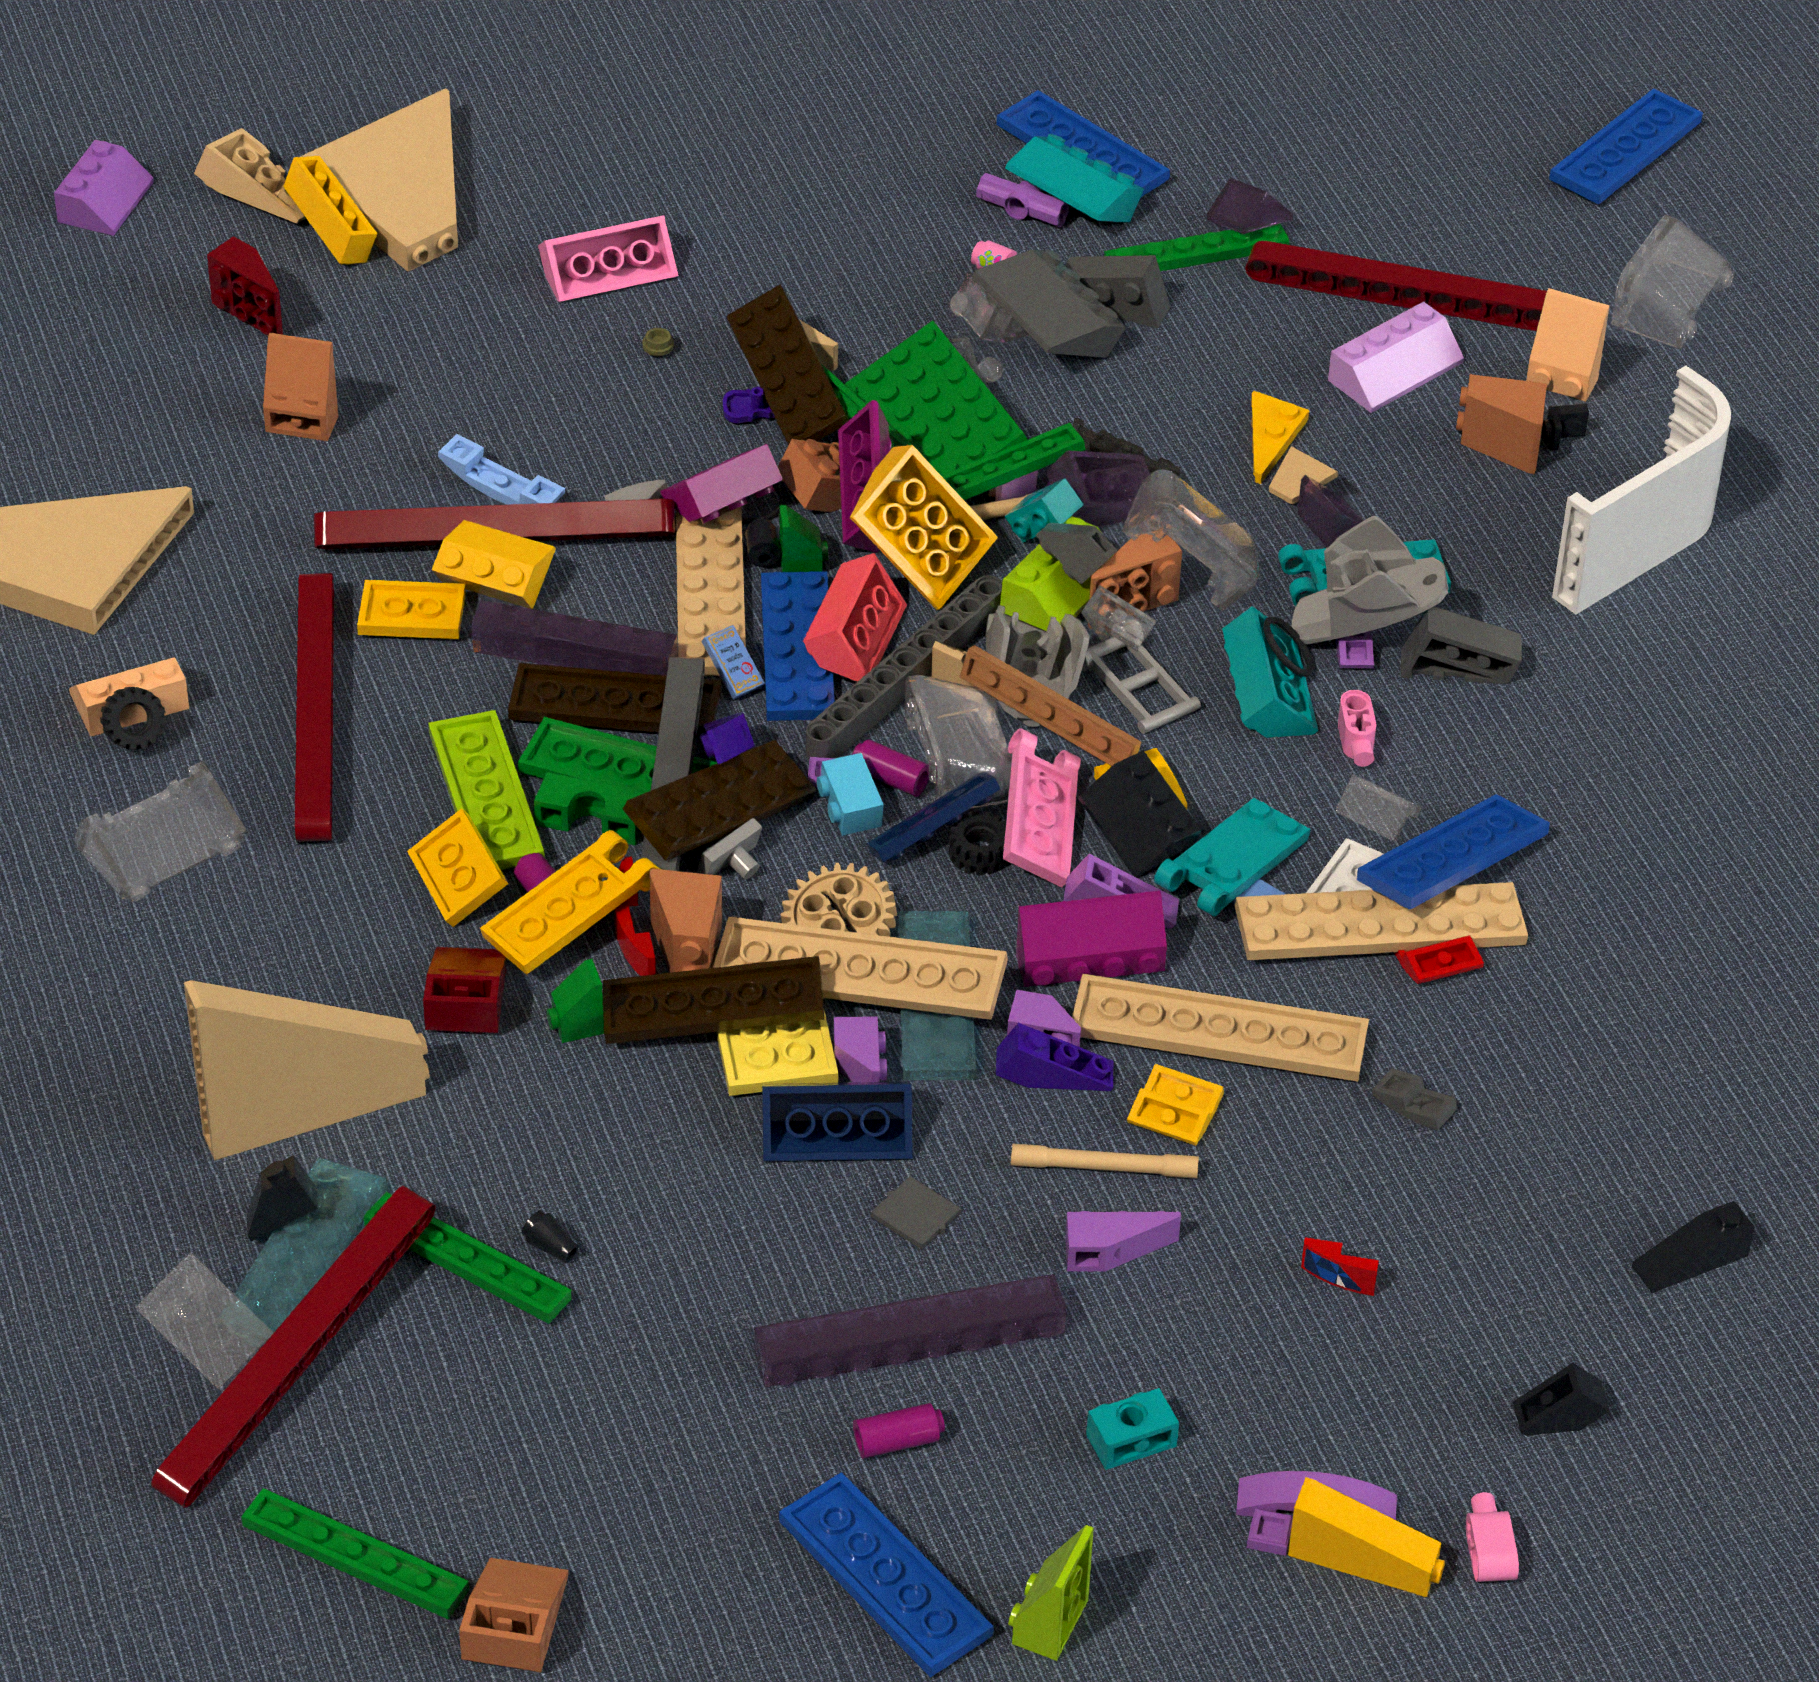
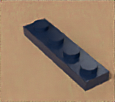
M982 771L867 843L871 854L882 862L896 860L905 853V849L915 842H924L930 839L935 833L934 830L942 825H949L960 820L964 816L963 812L989 802L993 798L992 794L1001 788L994 776Z

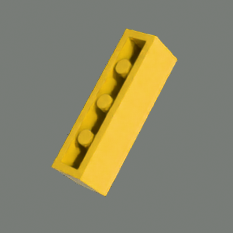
M320 156L294 157L283 186L340 265L366 263L377 232Z

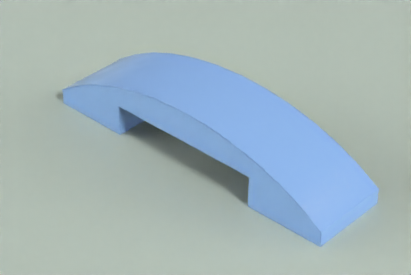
M458 434L438 452V457L462 480L483 494L507 505L556 503L565 494L564 487L540 475H537L531 481L483 457L484 447Z

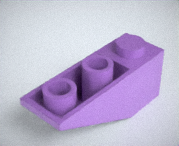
M1067 1212L1065 1235L1067 1271H1107L1179 1241L1181 1212Z

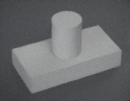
M752 818L702 853L696 872L716 875L730 865L745 880L751 878L758 871L760 864L747 852L756 847L762 826Z

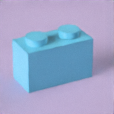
M862 753L822 761L821 776L817 777V788L821 797L826 796L829 818L832 823H837L842 836L882 827L884 804Z

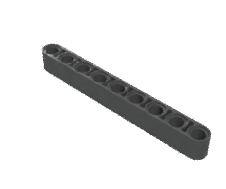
M988 575L978 578L812 720L806 727L807 760L809 761L810 757L838 758L932 676V649L935 641L962 650L980 635L987 627L988 615L996 613L998 605H1000L1003 581L998 577Z
M669 658L651 790L692 774L704 686V658ZM644 836L641 858H648L662 870L679 871L681 855L665 861Z

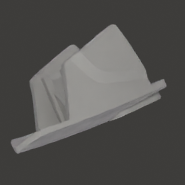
M1371 516L1337 537L1324 550L1327 588L1300 598L1293 614L1291 627L1300 635L1299 639L1304 644H1311L1365 633L1409 619L1439 604L1449 593L1446 568L1442 562L1434 557L1415 560L1407 546L1379 517Z
M998 605L996 613L989 614L987 618L986 652L1069 699V695L1077 687L1089 644V635L1081 621L1071 614H1065L1061 623L1056 620V617H1051L1047 631L1019 620L1018 612H1013L1012 616L1005 614V606ZM998 700L1002 709L1014 718H1018L1021 723L1030 727L1041 726L1039 723Z

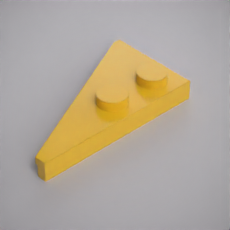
M1253 391L1251 396L1253 475L1255 476V482L1261 484L1309 420V410Z

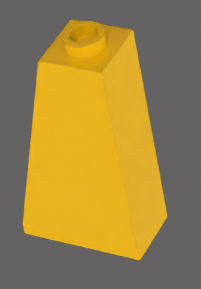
M1305 1477L1294 1506L1288 1556L1427 1597L1432 1582L1439 1584L1445 1566V1561L1439 1559L1441 1542L1314 1479Z

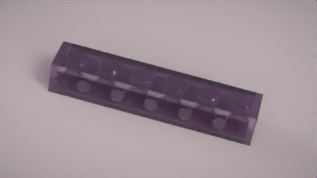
M481 600L472 620L473 652L552 666L667 676L669 658L678 657L677 635L484 600Z

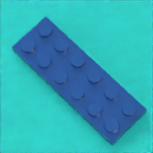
M1653 88L1550 170L1549 180L1599 205L1700 124L1703 112Z
M1039 90L997 115L996 125L1025 143H1028L1034 136L1047 137L1048 134H1054L1065 140L1064 145L1070 148L1072 146L1078 147L1088 152L1087 157L1091 160L1098 159L1112 166L1111 171L1117 174L1121 172L1135 178L1134 183L1144 188L1141 197L1170 179V169Z
M827 571L761 573L767 721L814 720L835 702L833 672L820 668L813 656L807 652L803 642L828 592Z
M1495 794L1359 867L1357 880L1370 887L1373 891L1379 892L1397 902L1400 906L1411 910L1548 835L1550 822Z
M842 1472L779 1511V1522L930 1678L993 1636L994 1626Z

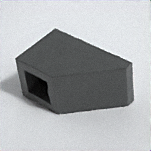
M1048 523L1035 535L1040 540L1043 550L1049 555H1054L1063 565L1064 572L1080 584L1085 582L1118 551L1095 526Z

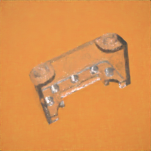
M1665 214L1620 275L1611 325L1680 349L1687 338L1692 339L1696 333L1698 322L1694 321L1696 311L1712 289L1721 292L1724 287H1730L1735 271L1731 270V263L1683 222L1678 218Z
M1164 469L1157 470L1143 480L1122 532L1134 541L1140 534L1153 535L1152 539L1156 543L1166 535L1172 538L1214 572L1208 581L1211 587H1215L1210 602L1221 611H1224L1255 586L1260 575L1257 544L1251 534L1173 472Z
M925 675L907 676L905 681L904 719L908 731L917 729L929 763V780L936 784L935 796L932 797V802L984 771L995 777L1001 789L992 794L993 798L989 802L971 808L1008 803L1012 757L1008 753V746L997 718L996 698L977 687Z
M204 761L187 769L190 775L189 778H184L179 782L175 779L169 783L166 790L113 816L108 812L100 819L98 814L95 813L81 820L74 838L76 847L122 900L131 899L132 902L138 901L148 895L151 888L221 853L223 856H227L241 847L240 841L247 830Z

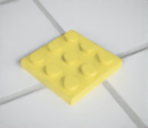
M825 1011L824 1020L716 1032L729 1096L762 1092V1084L838 1083V1069Z

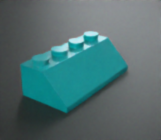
M1048 134L1047 137L1034 136L1006 164L1005 169L1097 221L1130 222L1144 188L1134 183L1135 178L1121 172L1117 174L1111 171L1112 166L1098 159L1091 160L1087 157L1088 152L1078 147L1072 146L1070 148L1064 145L1065 140L1054 134Z
M1251 606L1222 628L1225 639L1224 648L1229 656L1231 665L1229 670L1234 678L1236 686L1235 695L1242 712L1240 718L1248 729L1256 730L1266 738L1314 735L1319 730L1306 677L1296 675L1277 658L1270 648L1263 631L1264 621L1268 617ZM1271 623V632L1280 649L1290 661L1303 669L1297 644L1281 627Z

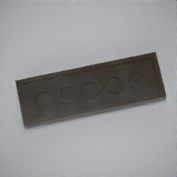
M781 284L726 316L760 387L764 391V396L788 445L792 439L805 441L813 439L818 441L849 421Z
M519 663L508 707V719L542 722L543 718L547 717L579 726L659 733L667 676ZM704 679L697 736L706 732L703 724L716 720L721 695V680Z
M773 740L741 753L721 764H714L629 799L623 810L662 858L667 861L732 833L752 818L758 822L813 798L817 789L777 741Z
M819 956L603 980L604 1036L606 1044L824 1020Z

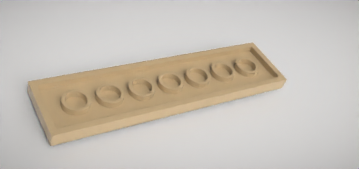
M728 506L719 509L721 516L706 523H702L700 518L688 522L676 510L678 657L704 658V676H720L701 642L704 637L734 625L746 647L741 507L731 511Z
M1513 882L1455 885L1411 910L1400 906L1397 902L1373 890L1236 897L1235 910L1247 960L1398 952V950L1410 951L1468 935L1471 936L1476 948L1526 945L1528 939V932Z
M728 917L713 968L819 956L823 998L992 1020L1008 957L1006 951Z
M1082 974L1072 1016L1081 1027V1038L1357 1082L1359 1080L1369 1019L1088 974Z

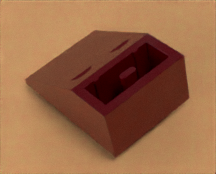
M233 236L207 254L212 304L237 317L240 321L260 330L265 335H269V333L283 335L279 290L257 249Z
M436 947L427 972L423 997L425 1030L498 1033L508 958L497 949Z

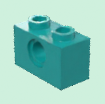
M1066 478L1027 495L1004 517L1011 525L1013 532L1024 543L1036 537L1035 535L1048 523L1063 524L1084 504Z
M1160 1388L1148 1392H1139L1130 1398L1111 1404H1102L1088 1411L1086 1436L1105 1470L1177 1447L1179 1421Z

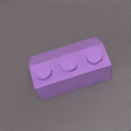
M94 140L54 192L57 220L59 223L114 236L154 183V179L123 146Z

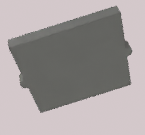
M910 1176L893 1192H887V1198L871 1212V1217L918 1248L923 1249L938 1234L945 1233V1228L961 1214V1208Z

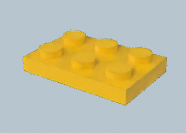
M365 580L357 623L358 635L459 639L466 595L465 584Z
M462 808L407 851L442 916L452 927L508 885L506 878L470 815Z

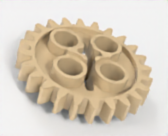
M836 863L834 870L830 872L823 865L821 866V874L818 876L809 871V881L805 882L797 879L798 890L789 889L787 891L789 900L782 902L784 912L781 913V920L785 924L848 931L843 920L846 918L847 926L852 932L891 937L889 928L896 927L894 916H897L894 893L889 890L888 882H881L877 872L869 876L866 866L855 872L853 863H850L846 870H841L840 864ZM825 894L828 895L829 898L832 900L835 910H832L831 903L829 899L824 896Z

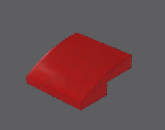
M1470 935L1410 951L1398 950V952H1394L1403 969L1417 984L1483 968L1484 962Z

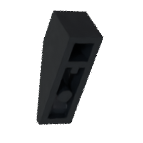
M1732 1201L1705 1211L1633 1261L1632 1268L1651 1293L1747 1257L1755 1227L1736 1202Z

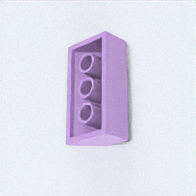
M1422 302L1332 350L1328 381L1372 413L1462 364L1464 357L1446 318L1428 304Z

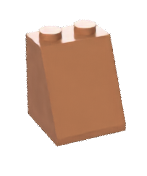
M1470 374L1468 387H1461L1459 406H1465V412L1458 411L1456 430L1462 431L1461 444L1522 471L1535 474L1543 425L1547 383Z
M651 868V925L669 973L713 968L722 929V876Z

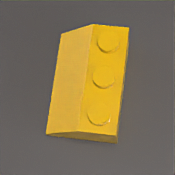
M463 520L443 539L432 571L442 583L465 584L466 590L533 609L556 548Z

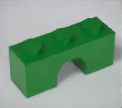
M547 772L534 799L535 825L569 832L572 823L576 819L583 816H594L601 819L602 834L613 830L624 838L628 844L636 846L641 831L624 812L623 807L629 799L646 792Z

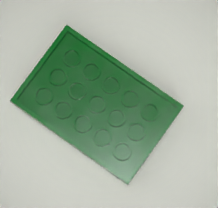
M933 320L845 383L864 403L868 404L871 400L878 401L888 424L907 442L913 445L940 475L1028 440L1024 432Z

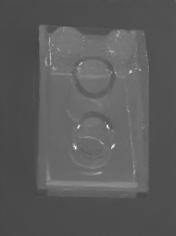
M191 1252L135 1307L218 1390L273 1334Z

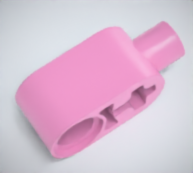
M1349 690L1343 693L1340 699L1338 729L1343 752L1348 757L1353 758L1357 766L1365 767L1374 761L1375 715L1371 698L1367 693L1360 690Z
M1483 1492L1476 1494L1471 1499L1473 1513H1467L1466 1537L1475 1581L1517 1580L1519 1573L1518 1553L1509 1512H1497L1495 1498L1491 1493Z

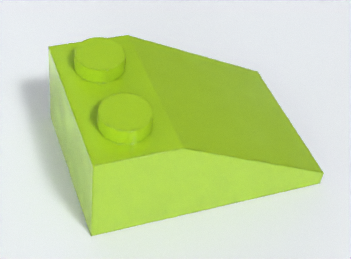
M1085 1525L1044 1561L1038 1574L1033 1572L1030 1575L1024 1592L1026 1597L1022 1604L1016 1603L1009 1618L1008 1625L1013 1627V1645L1055 1661L1058 1660L1088 1602L1094 1527Z

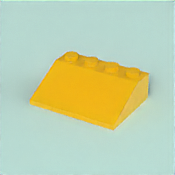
M913 445L897 446L889 451L873 471L850 516V519L936 610L942 608L998 538Z

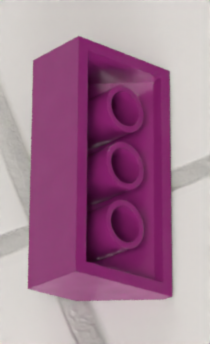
M871 400L838 430L843 544L877 553L880 551L877 546L850 519L873 471L891 450L889 424L878 401Z
M1160 890L1018 907L1016 958L1024 987L1081 981L1082 974L1117 977L1165 971L1167 943Z

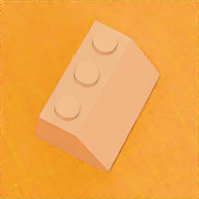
M175 657L69 688L70 695L91 737L104 733L103 725L100 722V718H102L101 709L102 706H105V700L108 696H112L114 691L118 689L139 687L153 693V695L159 698L161 705L165 708L166 713H164V716L189 709L186 678ZM130 704L122 709L119 721L123 728L147 721V714L141 705Z

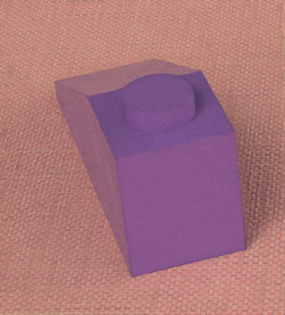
M1088 854L1067 877L1063 901L1159 891L1160 889ZM1160 890L1165 928L1172 929L1176 925L1179 899Z

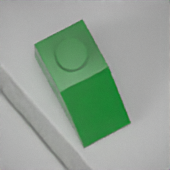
M779 505V543L782 572H822V561H828L827 541H821L819 527L787 505Z
M588 959L579 965L551 992L552 1008L547 1009V1019L550 1029H557L562 1043L604 1034L602 983L593 959Z

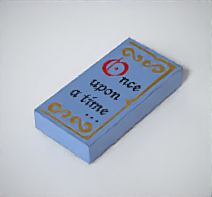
M734 625L704 637L701 642L733 700L764 686L765 682Z

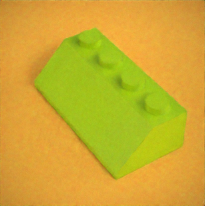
M1073 516L1063 523L1094 526ZM1039 544L1003 579L1000 605L1005 606V614L1012 616L1013 612H1018L1019 620L1047 631L1051 617H1056V620L1061 623L1065 614H1071L1076 618L1089 605L1091 576L1082 584L1077 580L1071 579L1064 572L1060 561L1054 555H1049Z

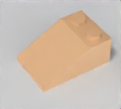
M1549 288L1546 293L1529 359L1526 381L1547 383L1546 390L1587 401L1599 377L1610 305Z

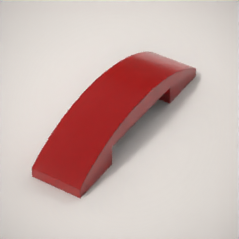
M632 856L624 857L618 868L621 872L625 873L633 865ZM637 892L614 909L616 937L621 951L631 967L640 976L656 974V962L650 932L635 934L629 907L638 906Z

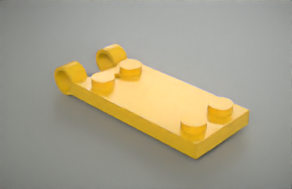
M609 830L603 833L594 844L480 928L482 936L527 975L639 890L649 891L650 869L660 868L648 858H641L625 873L621 872L613 864L619 862L626 855L628 842L615 831Z

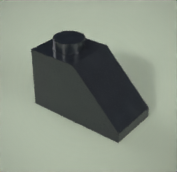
M294 1155L283 1161H275L260 1172L247 1212V1236L251 1242L318 1209L317 1187Z
M1571 1363L1513 1401L1520 1431L1525 1436L1580 1431L1610 1411L1601 1380L1574 1363Z

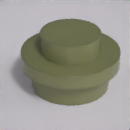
M653 328L647 331L642 341V347L646 353L660 357L673 350L674 339L668 330Z

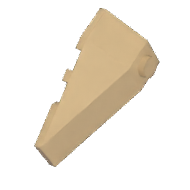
M243 128L206 145L194 174L203 180L208 187L213 188L218 193L296 224L306 219L283 187L286 180L284 178L285 170L281 165H274L268 158L270 155L268 149Z

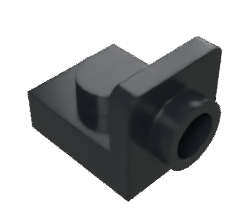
M1587 404L1548 407L1547 420H1543L1542 435L1544 439H1548L1551 450L1559 449L1560 438L1585 436L1589 416Z

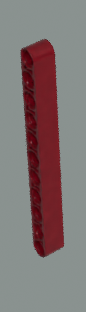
M1271 241L1256 242L1252 247L1245 267L1247 275L1259 282L1409 309L1425 302L1443 315L1537 331L1547 293L1546 290Z
M672 499L329 511L313 515L314 546L317 549L441 545L443 539L463 520L534 541L661 537L676 534L675 504Z
M333 573L299 574L295 766L296 842L332 841Z
M403 1185L399 1187L163 1461L153 1476L152 1488L183 1508L189 1507L426 1229L435 1214L436 1205Z

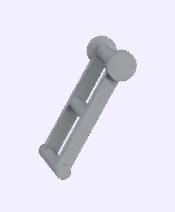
M1129 622L1123 625L1121 634L1087 648L1081 671L1092 669L1138 720L1137 726L1139 731L1145 734L1200 709L1201 703L1196 696L1190 698L1142 646L1143 637L1135 623ZM1126 646L1147 670L1119 681L1102 662L1100 657ZM1157 680L1177 704L1151 716L1130 692Z

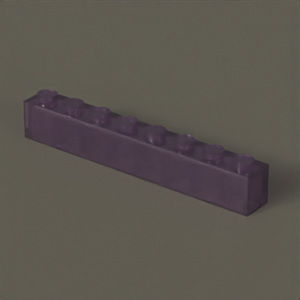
M1055 1274L754 1327V1352L764 1387L787 1385L792 1382L813 1378H826L830 1375L852 1371L860 1372L869 1368L891 1364L899 1365L907 1361L929 1357L937 1358L946 1354L976 1351L980 1348L1001 1344H1014L1018 1341L1040 1337H1052L1065 1333L1066 1306Z

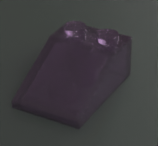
M1068 450L1046 470L1050 485L1066 478L1084 504L1072 516L1094 526L1100 527L1158 515L1163 511L1143 455Z

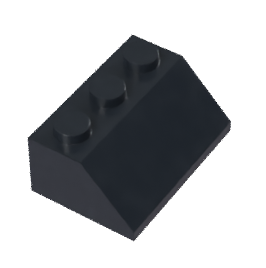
M1144 750L1115 763L1079 796L1081 804L1136 878L1158 869L1166 859L1174 861L1197 842L1201 832L1200 827Z

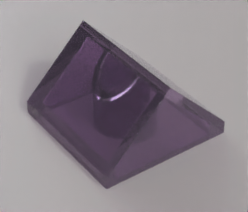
M1229 178L1207 213V220L1242 234L1293 219V213L1267 191L1233 178Z
M1303 476L1300 484L1297 514L1328 548L1337 537L1363 520L1341 495L1309 476Z

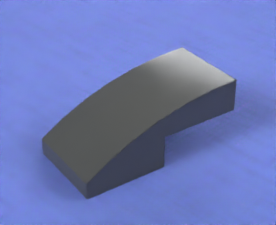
M1393 1068L1372 1089L1373 1096L1395 1112L1437 1131L1457 1110L1455 1097L1425 1089L1422 1077Z

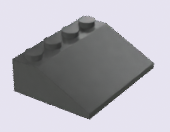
M1031 249L975 270L972 276L1047 353L1107 358L1126 328L1117 319V313L1105 307L1098 300V294L1092 289L1085 287L1079 281L1080 276L1073 270L1068 269L1061 262V257L1052 250L1046 249L1041 251Z

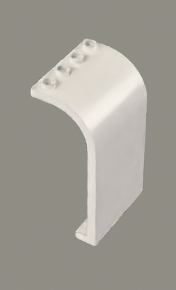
M1688 366L1677 370L1676 374L1680 380L1678 389L1673 391V394L1676 395L1672 398V401L1675 403L1674 413L1669 416V419L1672 421L1668 423V426L1671 428L1670 438L1665 440V444L1668 445L1664 448V451L1667 453L1666 458L1593 502H1590L1578 492L1567 498L1552 598L1575 615L1693 544L1707 532L1711 525L1730 426L1731 410L1723 393Z

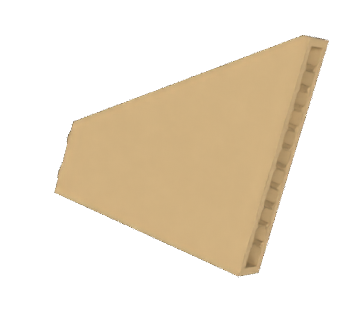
M446 88L300 156H320L377 232L374 244L406 271L409 272L458 248L449 90Z
M184 486L0 507V604L95 635L194 514L192 488Z
M190 980L184 982L202 1131L214 1160L426 1095L425 1080L430 1078V1074L423 1055L428 1054L427 1044L422 1033L416 1034L410 1020Z

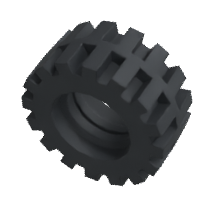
M125 687L124 689L114 691V694L108 696L105 700L106 704L101 709L102 718H100V722L103 725L105 735L113 743L131 750L144 749L148 745L157 742L159 735L162 736L164 732L162 730L163 725H166V718H164L166 711L161 705L159 698L153 695V693L139 687ZM130 704L141 705L147 714V722L144 728L135 733L125 731L119 721L122 709Z
M972 812V816L969 817L968 814H964L961 820L955 822L951 826L949 834L950 860L952 863L956 862L955 867L959 870L964 867L965 873L971 874L972 871H975L976 875L981 876L986 871L990 875L994 874V869L1002 870L1004 864L1009 863L1003 859L1006 820L1001 822V817L998 815L990 817V812H984V815H979V812ZM985 841L990 844L986 846H977L971 844V842Z

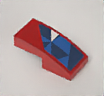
M1305 1237L1301 1268L1334 1286L1374 1296L1379 1260L1341 1255L1343 1243Z

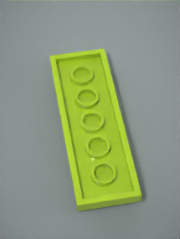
M496 710L429 722V734L455 813L462 808L470 815L500 870L516 867L518 861L528 854L540 853L545 857L544 849Z

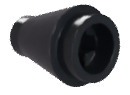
M541 1210L535 1212L522 1229V1235L526 1237V1243L560 1259L563 1263H568L579 1249V1245L570 1238L551 1213L545 1214Z

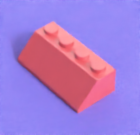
M875 553L841 564L803 640L807 652L813 656L820 668L857 682L880 663L907 606V603Z

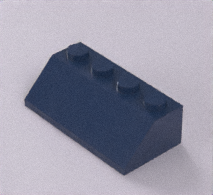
M910 1082L762 1084L763 1161L913 1159L912 1084Z

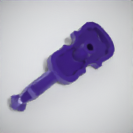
M754 387L751 390H731L723 397V415L731 423L753 422L755 418L760 417L767 419L775 418L761 387Z

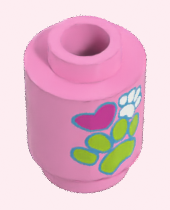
M990 240L986 242L979 241L973 249L971 262L976 265L977 269L1015 256L1017 252Z

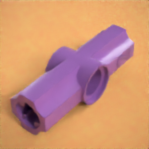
M985 173L980 178L976 190V197L1004 207L1007 214L1017 220H1022L1029 216L1061 227L1069 213V204L1056 197L1042 193L1039 187L1026 180L1016 184Z

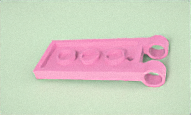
M1020 728L1013 734L1008 745V753L1012 754L1003 859L1062 888L1066 884L1071 869L1078 770L1081 759L1066 750L1059 752L1053 764L1035 756L1037 736Z

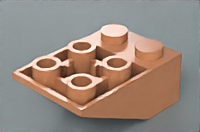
M269 333L263 402L265 432L328 441L339 417L332 342Z
M792 439L778 465L785 484L804 509L825 512L841 509L839 443H821L813 439H807L806 441Z
M1164 526L1133 536L1091 576L1088 627L1090 629L1179 600L1182 550Z
M490 1558L468 1599L460 1626L461 1659L542 1672L569 1570Z

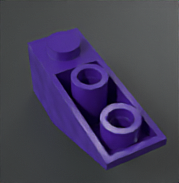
M743 711L703 724L706 732L700 734L704 750L708 759L714 757L717 764H721L755 746Z
M1019 1022L997 1047L996 1075L1024 1087L1111 1091L1113 1089V1060Z

